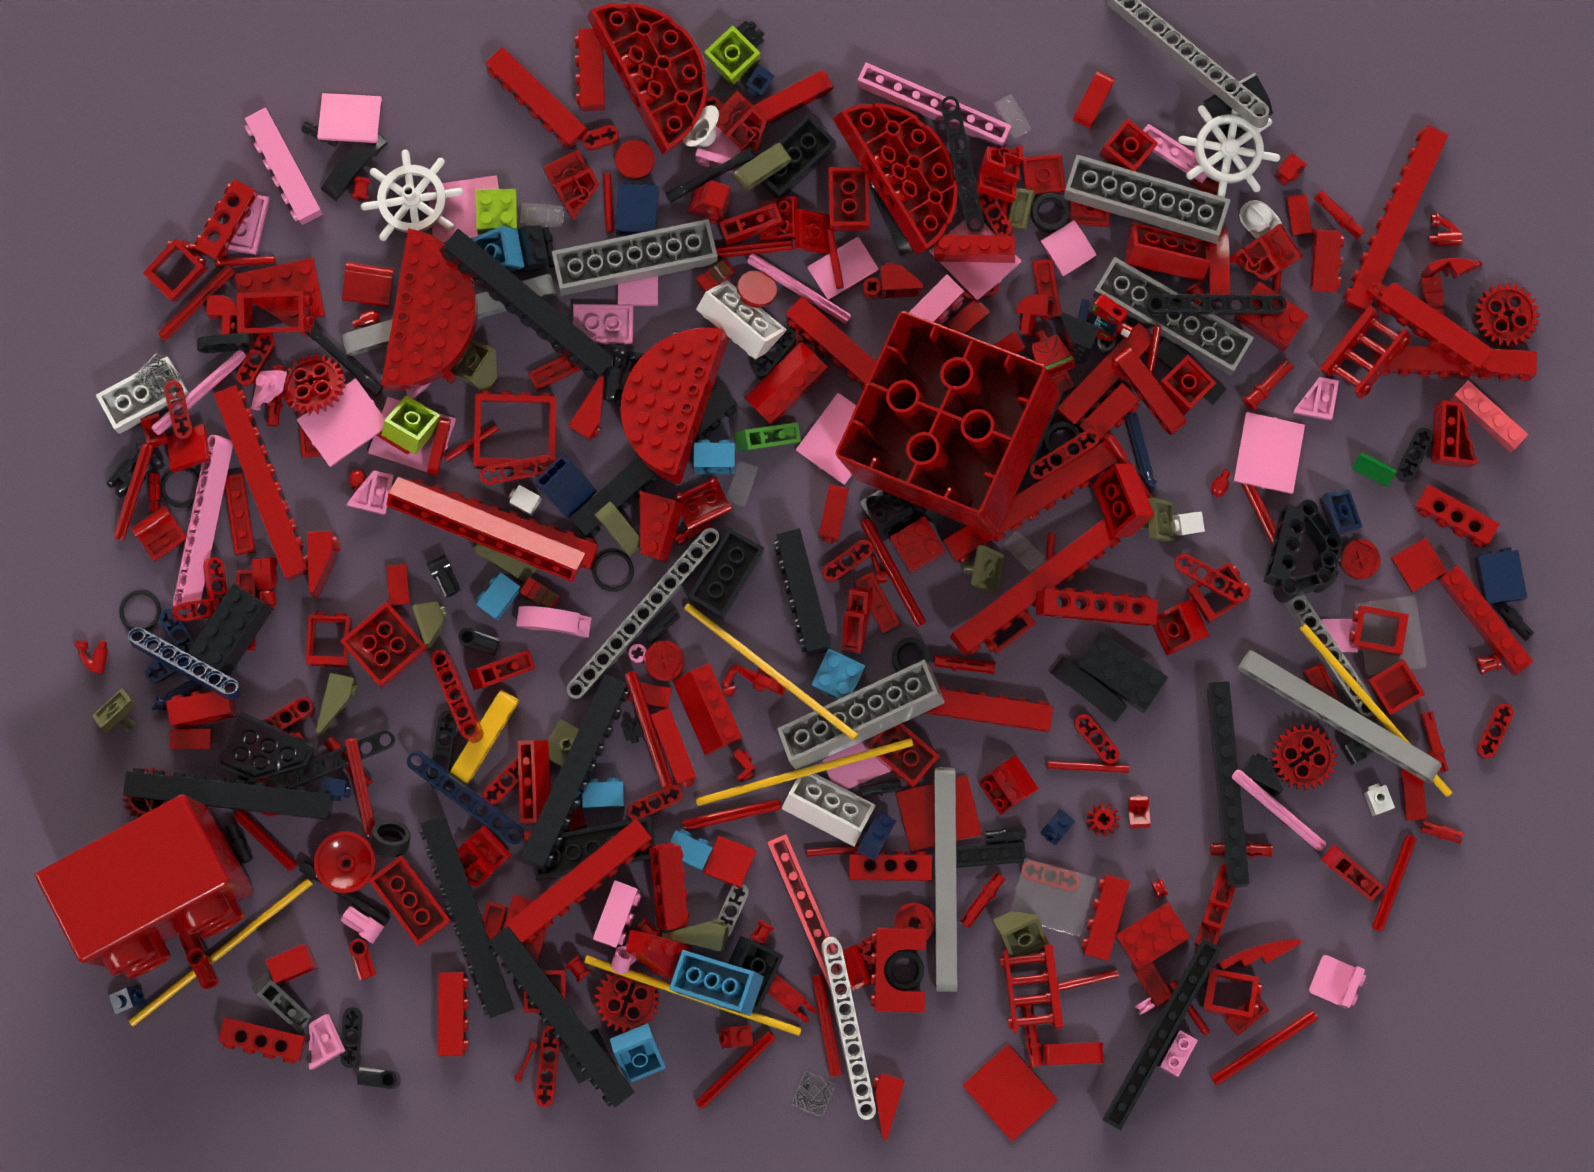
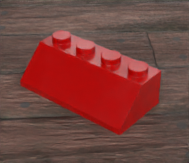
M1132 221L1126 247V263L1134 267H1143L1152 271L1168 273L1172 276L1203 281L1211 263L1208 241L1178 232Z
M800 342L744 398L773 426L829 371V368L804 343Z
M710 663L691 670L673 681L705 756L743 740Z

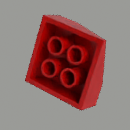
M387 601L340 640L381 690L428 651L426 645Z

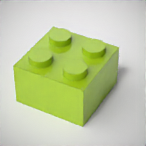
M733 25L704 51L705 60L731 86L738 82L761 60L760 52Z
M516 189L476 190L478 235L501 226L518 230V194Z
M406 395L384 420L382 436L416 455L436 432L440 415Z

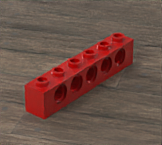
M1045 586L1043 590L1037 591L1036 616L1138 626L1157 624L1158 600L1150 599V596L1140 595L1138 598H1132V594L1113 596V592L1094 594L1093 590H1082L1081 593L1075 592L1074 588H1063V591L1056 590L1057 587ZM1057 598H1060L1062 601L1061 607L1057 604ZM1076 600H1079L1081 604L1080 609L1076 606ZM1095 601L1099 604V610L1095 608ZM1114 603L1118 606V612L1114 610ZM1133 605H1134V606L1136 607V609H1137L1136 614H1135V613L1133 612V610H1132V606H1133Z

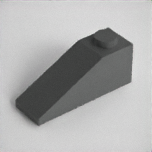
M266 972L251 986L255 994L298 1033L313 1019L281 985L275 984L273 978Z

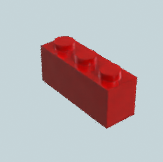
M1122 383L1079 426L1084 431L1088 429L1096 430L1100 436L1099 442H1104L1105 436L1111 434L1110 431L1114 427L1118 429L1126 421L1124 417L1129 412L1133 414L1140 407L1138 403L1141 400ZM1088 433V435L1094 440L1096 436L1094 434L1090 435Z

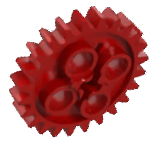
M1507 282L1503 288L1498 283L1496 289L1491 286L1489 292L1484 291V298L1480 297L1477 300L1480 304H1477L1475 309L1479 312H1476L1474 317L1479 319L1475 322V325H1481L1478 332H1485L1483 338L1491 337L1490 344L1496 340L1498 347L1502 342H1504L1505 348H1508L1510 342L1516 347L1518 341L1523 344L1525 338L1530 339L1532 337L1530 332H1536L1534 326H1537L1540 322L1535 319L1540 316V313L1535 311L1539 306H1533L1536 298L1529 299L1531 292L1523 293L1525 287L1517 290L1516 283L1510 288ZM1510 299L1516 300L1518 307L1511 306ZM1490 304L1497 305L1499 312L1492 311ZM1505 312L1511 315L1509 319L1508 316L1503 315ZM1515 319H1521L1524 325L1518 326L1515 323ZM1496 323H1501L1504 326V331H1499L1496 328Z
M315 354L314 359H312L310 355H307V360L304 361L300 357L299 364L293 362L294 368L287 367L289 374H286L282 397L295 412L299 410L300 414H303L307 411L308 415H311L312 411L315 410L318 415L319 409H323L326 412V406L329 405L333 408L332 402L340 401L337 395L344 394L341 389L346 388L344 384L346 378L343 375L342 368H340L338 362H334L333 358L327 359L326 355H323L320 359L318 354Z
M1301 724L1298 730L1294 725L1292 726V733L1286 729V737L1280 734L1278 737L1281 742L1275 741L1273 743L1278 747L1271 750L1272 753L1276 754L1275 757L1271 758V761H1276L1277 763L1273 766V769H1279L1276 775H1283L1284 777L1281 782L1283 783L1288 780V787L1296 784V790H1299L1301 785H1303L1304 790L1307 791L1309 785H1311L1314 790L1317 787L1316 782L1320 786L1324 785L1323 779L1330 780L1327 773L1333 774L1335 772L1331 766L1338 764L1332 761L1333 758L1338 757V754L1332 753L1336 746L1329 745L1333 739H1325L1327 732L1322 735L1319 734V727L1312 731V725H1309L1307 730H1305L1304 724ZM1304 738L1311 741L1312 746L1310 749L1302 745ZM1319 747V751L1309 756L1306 760L1292 768L1289 767L1302 754L1305 755L1314 748ZM1287 749L1294 751L1295 757L1293 760L1285 756ZM1315 755L1322 757L1323 764L1321 766L1314 763ZM1298 766L1306 769L1304 777L1297 774Z
M607 973L605 975L607 981L600 980L603 987H596L600 994L594 995V998L599 1000V1002L594 1004V1007H600L596 1015L603 1014L600 1022L607 1020V1028L614 1025V1032L621 1028L623 1034L626 1029L630 1031L635 1027H640L642 1024H647V1020H655L651 1014H658L659 1012L654 1008L661 1004L655 1001L656 998L661 996L658 993H654L658 988L613 973V976ZM624 982L627 985V990L624 992L617 991L616 984ZM634 983L635 987L630 997L633 1003H628L625 1013L621 1018L619 1014L624 1004L622 998H626L631 984ZM639 989L644 990L646 998L642 1000L637 999L635 991ZM616 1001L619 1004V1010L611 1011L608 1008V1003ZM629 1009H636L639 1016L636 1019L629 1018L627 1014Z

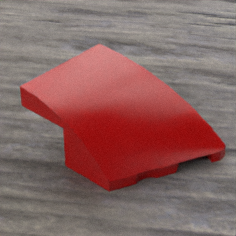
M736 90L718 110L719 118L716 126L741 151L751 147L757 157L767 119Z
M1007 146L1000 148L987 147L979 170L977 191L1013 203L1016 199V183L1020 179L1019 165L1023 161V147L1017 146L1014 149H1008Z
M579 149L542 167L572 220L576 219L583 206L586 205L591 195L599 187L591 167H587Z
M1278 224L1245 248L1240 249L1229 259L1230 262L1236 263L1246 271L1252 272L1257 277L1266 281L1301 259L1303 255L1282 224Z
M1461 258L1440 259L1428 264L1421 273V276L1423 278L1432 277L1442 271L1445 277L1451 275L1453 279H1456L1464 273L1468 274L1482 266L1483 263L1477 260Z
M485 825L457 848L469 883L475 887H478L512 855Z

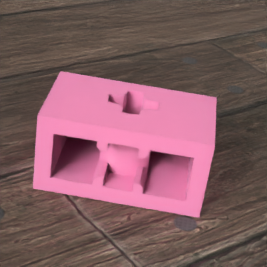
M1177 1030L1158 1067L1175 1077H1179L1198 1040L1181 1030Z

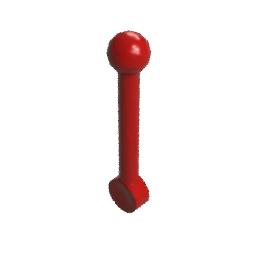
M536 1042L529 1044L528 1054L519 1073L514 1077L516 1082L522 1081V1074L533 1050L537 1049Z

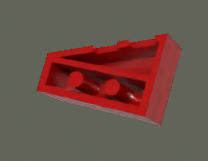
M709 181L703 187L700 186L698 190H693L686 213L709 219L711 224L718 225L720 221L726 219L731 204L730 186Z
M1312 228L1314 246H1311L1313 259L1311 264L1310 290L1337 293V288L1341 286V276H1338V270L1342 268L1343 257L1340 256V248L1344 247V236H1341V232L1335 229Z
M1442 400L1434 405L1431 464L1471 468L1478 464L1472 447L1473 441L1472 439L1470 440L1467 429L1469 426L1462 402Z
M633 930L630 931L626 947L628 953L641 963L647 965L653 973H657L662 977L663 981L668 983L672 982L682 950L690 952L691 949L689 944Z

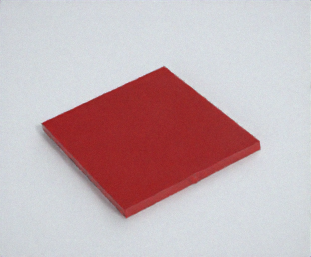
M967 775L956 778V841L982 835L976 803H974ZM935 783L896 792L903 819L902 824L905 827L910 851L914 852L934 847Z
M1009 1044L989 1062L984 1063L983 1067L962 1085L1011 1142L1032 1123H1036L1037 1119L1058 1101Z

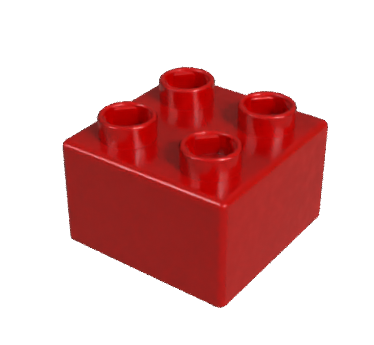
M902 311L898 314L852 414L837 447L836 456L859 482L995 535L1000 531L1060 397V392L1043 364Z
M184 794L162 804L38 871L34 875L77 960L80 963L107 968L111 976L124 973L127 979L141 976L169 960L171 953L165 942L180 935L181 932L185 931L187 935L198 932L201 939H206L240 922L245 917V914L239 902L250 897L254 892L213 810Z

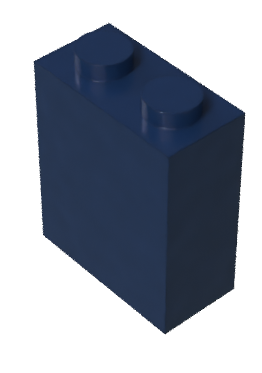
M634 182L618 184L616 235L628 236L657 230L658 186H655L653 183L635 185Z
M563 454L533 482L558 511L568 519L597 492L572 461Z
M1510 547L1500 549V553L1492 554V551L1479 553L1480 556L1474 559L1481 595L1489 605L1521 601L1527 598L1518 550H1512Z

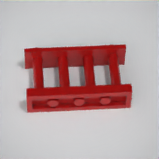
M1372 306L1366 309L1320 366L1323 375L1329 379L1337 374L1356 387L1354 392L1360 400L1371 392L1373 384L1398 353L1408 346L1411 338L1408 330L1405 328L1398 334L1381 323L1377 310ZM1370 328H1376L1394 340L1387 350L1366 337V333ZM1358 343L1364 344L1381 356L1375 365H1372L1353 352ZM1346 359L1352 360L1369 372L1362 381L1341 368V364Z
M1053 944L1044 945V951H1040L1039 954L1008 957L1007 949L1003 950V956H999L1000 967L1005 969L1011 1017H1007L1008 1028L1013 1030V1035L1018 1034L1019 1026L1050 1023V1025H1054V1030L1063 1029L1064 1027ZM1041 962L1046 965V971L1043 974L1011 977L1010 965ZM1040 982L1048 984L1049 992H1046V994L1014 998L1012 987L1014 985ZM1046 1002L1051 1004L1052 1012H1049L1048 1015L1016 1018L1015 1006Z

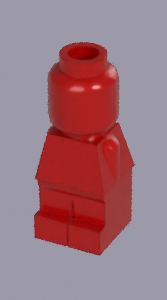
M1441 275L1421 278L1418 282L1421 300L1445 316V311L1441 308L1444 305Z
M277 558L252 559L253 580L257 590H260L258 599L273 608L274 611V607L277 605L276 592L273 591V589H276L278 579Z

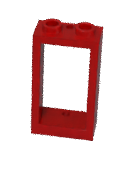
M311 292L236 293L237 333L312 332V327L314 326L312 306L314 301ZM298 297L299 326L253 328V298Z
M670 707L651 714L677 785L679 787L682 786L683 789L695 785L694 781L697 780Z

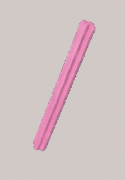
M752 253L749 256L747 262L751 266L766 273L797 295L803 296L807 301L843 324L849 322L851 314L756 254Z
M242 350L236 351L185 397L188 410L245 360L246 354ZM176 404L172 408V412L175 415H180L184 411V407L181 404ZM169 412L151 427L157 435H160L172 425Z
M1236 770L1233 773L1232 779L1316 850H1323L1326 842L1244 772Z

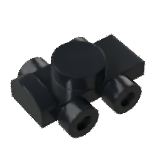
M745 21L737 29L757 48L764 42L762 37L765 34L761 29L757 32L754 28L757 25L754 21L749 23Z
M638 720L639 725L635 726L634 722L626 724V729H623L626 741L631 740L632 744L638 743L639 738L642 737L643 740H646L640 720Z

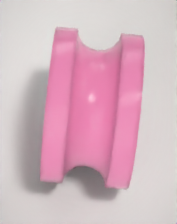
M641 644L631 646L628 653L630 659L635 663L643 662L646 648ZM638 648L642 649L641 653H643V656L635 659V655H632V652L637 651Z
M1149 997L1134 1007L1139 1009V1015H1142L1155 1007V1004L1151 1003V998Z

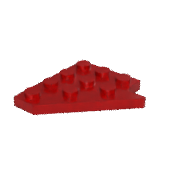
M314 258L235 274L238 293L309 291L314 301L312 306L313 318L326 317ZM298 297L252 299L254 305L289 327L299 326ZM299 332L300 334H302V335L305 336L306 338L309 337L306 333H304V332Z

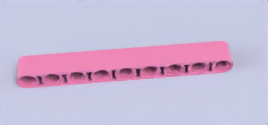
M213 434L208 438L210 460L203 462L200 470L173 607L178 603L197 601L202 598L205 583L203 564L207 558H210L233 443L230 439ZM191 609L180 610V611H184V612L191 613Z

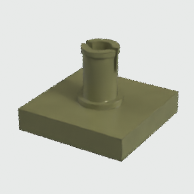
M1148 498L1155 516L1140 530L1149 528V539L1165 543L1176 542L1175 534L1171 528L1174 503L1158 498Z
M978 545L975 563L966 562L964 565V573L972 575L971 585L990 594H998L1005 555L989 547Z
M121 688L92 717L105 733H108L117 723L128 732L131 729L126 723L133 728L135 721L127 714L136 707V704L128 693Z
M562 719L559 720L548 739L549 760L561 767L579 731L578 728Z

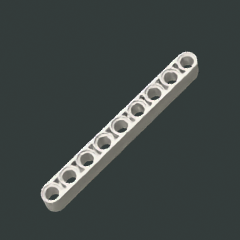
M828 937L823 940L821 948L854 1105L858 1115L864 1120H869L875 1115L876 1107L843 950L836 938ZM829 944H837L834 952L826 951ZM839 963L841 964L840 971L836 973L831 972V966ZM838 984H845L843 992L838 993L835 991V987ZM842 1004H849L850 1008L847 1012L842 1013L839 1011ZM853 1024L854 1028L851 1032L846 1033L843 1031L845 1025ZM851 1044L858 1045V1049L854 1053L848 1052V1047ZM861 1064L862 1069L860 1072H852L854 1065ZM865 1084L866 1090L859 1093L856 1091L858 1085ZM864 1104H869L871 1108L868 1112L863 1113L860 1111Z

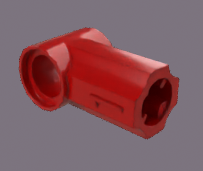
M364 939L353 940L349 945V951L354 961L358 979L362 980L376 976L368 942ZM357 942H361L364 945L365 949L361 954H357L354 951V945Z

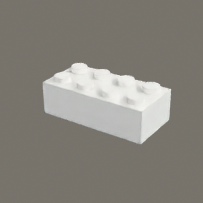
M168 357L161 359V361H164V366L160 368L148 367V371L146 367L143 369L145 373L139 371L96 394L109 421L118 434L141 423V418L157 414L168 408L165 394L162 393L163 395H161L160 389L164 392L163 386L160 384L163 382L167 383L168 379L172 378L182 385L185 397L189 394L181 378H178L179 374L177 375V370ZM150 368H155L156 370L152 371L153 375L148 380L151 381L153 379V384H146V372L148 375L151 373ZM161 368L165 369L157 374L154 373ZM170 368L173 376H166V373L163 374V372ZM161 374L163 376L165 375V377L161 378L157 375ZM158 383L160 389L158 390L156 386H148L147 388L145 385H157ZM171 385V389L168 392L173 394L174 399H170V402L182 400V397L177 398L176 391L179 390V387Z

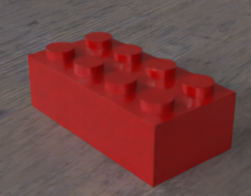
M400 855L369 879V882L417 946L421 947L453 922L403 855Z

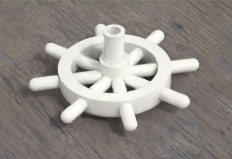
M1199 106L1198 112L1206 124L1200 130L1197 138L1180 136L1178 139L1181 144L1195 146V157L1198 166L1189 171L1186 177L1191 180L1204 172L1209 178L1219 182L1217 196L1225 198L1227 183H1237L1245 179L1254 192H1259L1261 187L1252 174L1259 167L1261 160L1275 162L1280 160L1279 154L1264 151L1263 140L1260 134L1261 131L1272 124V120L1269 118L1266 126L1256 128L1242 116H1239L1233 109L1231 114L1212 118L1205 106ZM1229 124L1227 138L1219 128V125ZM1237 126H1239L1246 133L1235 140ZM1211 130L1220 143L1205 140ZM1252 139L1254 149L1240 147ZM1204 148L1217 150L1218 152L1207 159ZM1239 155L1253 157L1248 167ZM1231 159L1239 169V173L1229 174ZM1219 160L1223 161L1221 172L1212 167Z
M405 149L401 152L403 166L394 169L387 176L376 168L370 170V174L382 183L378 190L377 201L362 203L361 209L364 211L380 210L383 218L388 223L379 235L381 241H385L394 229L408 233V228L423 232L433 227L437 222L450 231L454 229V224L442 215L446 207V198L461 196L463 189H444L441 180L436 175L445 163L443 158H438L429 170L423 166L411 165L409 151ZM413 175L424 177L417 187L414 188ZM405 177L406 185L403 188L395 183L400 178ZM430 182L434 185L436 192L421 194ZM389 189L401 197L387 199ZM437 200L434 210L423 202ZM402 205L394 216L387 208ZM418 209L427 214L428 217L419 221ZM410 210L411 223L402 222V218Z

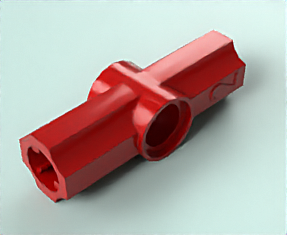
M185 931L181 932L178 937L187 955V961L191 964L201 988L205 990L215 987L219 979L211 964V957L206 953L198 933L187 935ZM202 955L200 961L196 962V959Z

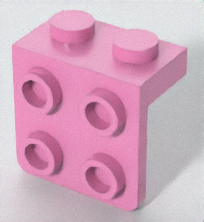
M716 127V139L704 149L698 148L695 158L698 164L715 168L735 157L741 150L724 132ZM735 168L732 169V170H730V171H728V172L734 173Z
M1324 955L1313 977L1309 992L1343 1008H1350L1357 1001L1358 994H1356L1358 986L1362 987L1365 981V969L1358 966L1353 967L1328 955Z

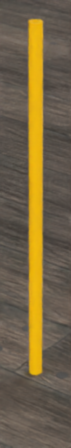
M690 603L685 606L684 610L853 741L858 737V733Z
M1304 624L1300 628L1302 633L1384 727L1392 734L1409 743L1312 630ZM1436 774L1433 783L1448 797L1452 794V791Z
M912 738L702 796L696 798V803L698 806L908 748L914 746Z
M307 878L211 954V964L215 963L312 886L311 880ZM191 970L128 1020L133 1027L196 978L194 970Z
M588 955L584 961L586 964L797 1036L801 1033L802 1028L753 1011L751 1016L678 994L669 989L670 983L632 970H628L625 974L616 973L612 970L611 963Z

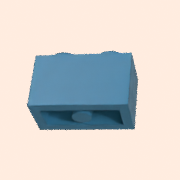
M500 573L498 576L494 575L489 582L490 587L486 592L482 591L476 599L478 601L477 607L496 621L500 619L521 591V587L503 573Z
M608 778L607 782H599V779L587 780L589 782L585 793H582L583 809L625 808L624 782L619 781V778Z
M683 829L680 832L675 830L670 842L681 845L683 851L682 862L703 871L713 850L710 847L711 843L702 838H699L697 841L691 838V833Z

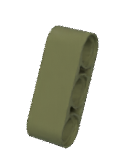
M777 143L737 169L733 176L743 191L746 192L788 165L792 159L782 144Z
M608 502L594 514L628 557H631L641 548L640 537L611 502Z

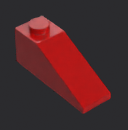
M775 202L720 221L719 225L727 246L744 241L783 221Z
M603 376L598 378L568 425L571 431L589 442L592 438L596 439L601 432L603 391L605 388Z
M526 650L467 671L473 690H477L536 669L530 650Z
M1335 844L1321 858L1329 868L1371 902L1385 887Z
M880 1073V1077L875 1076L872 1088L876 1089L875 1098L882 1139L887 1141L905 1080Z

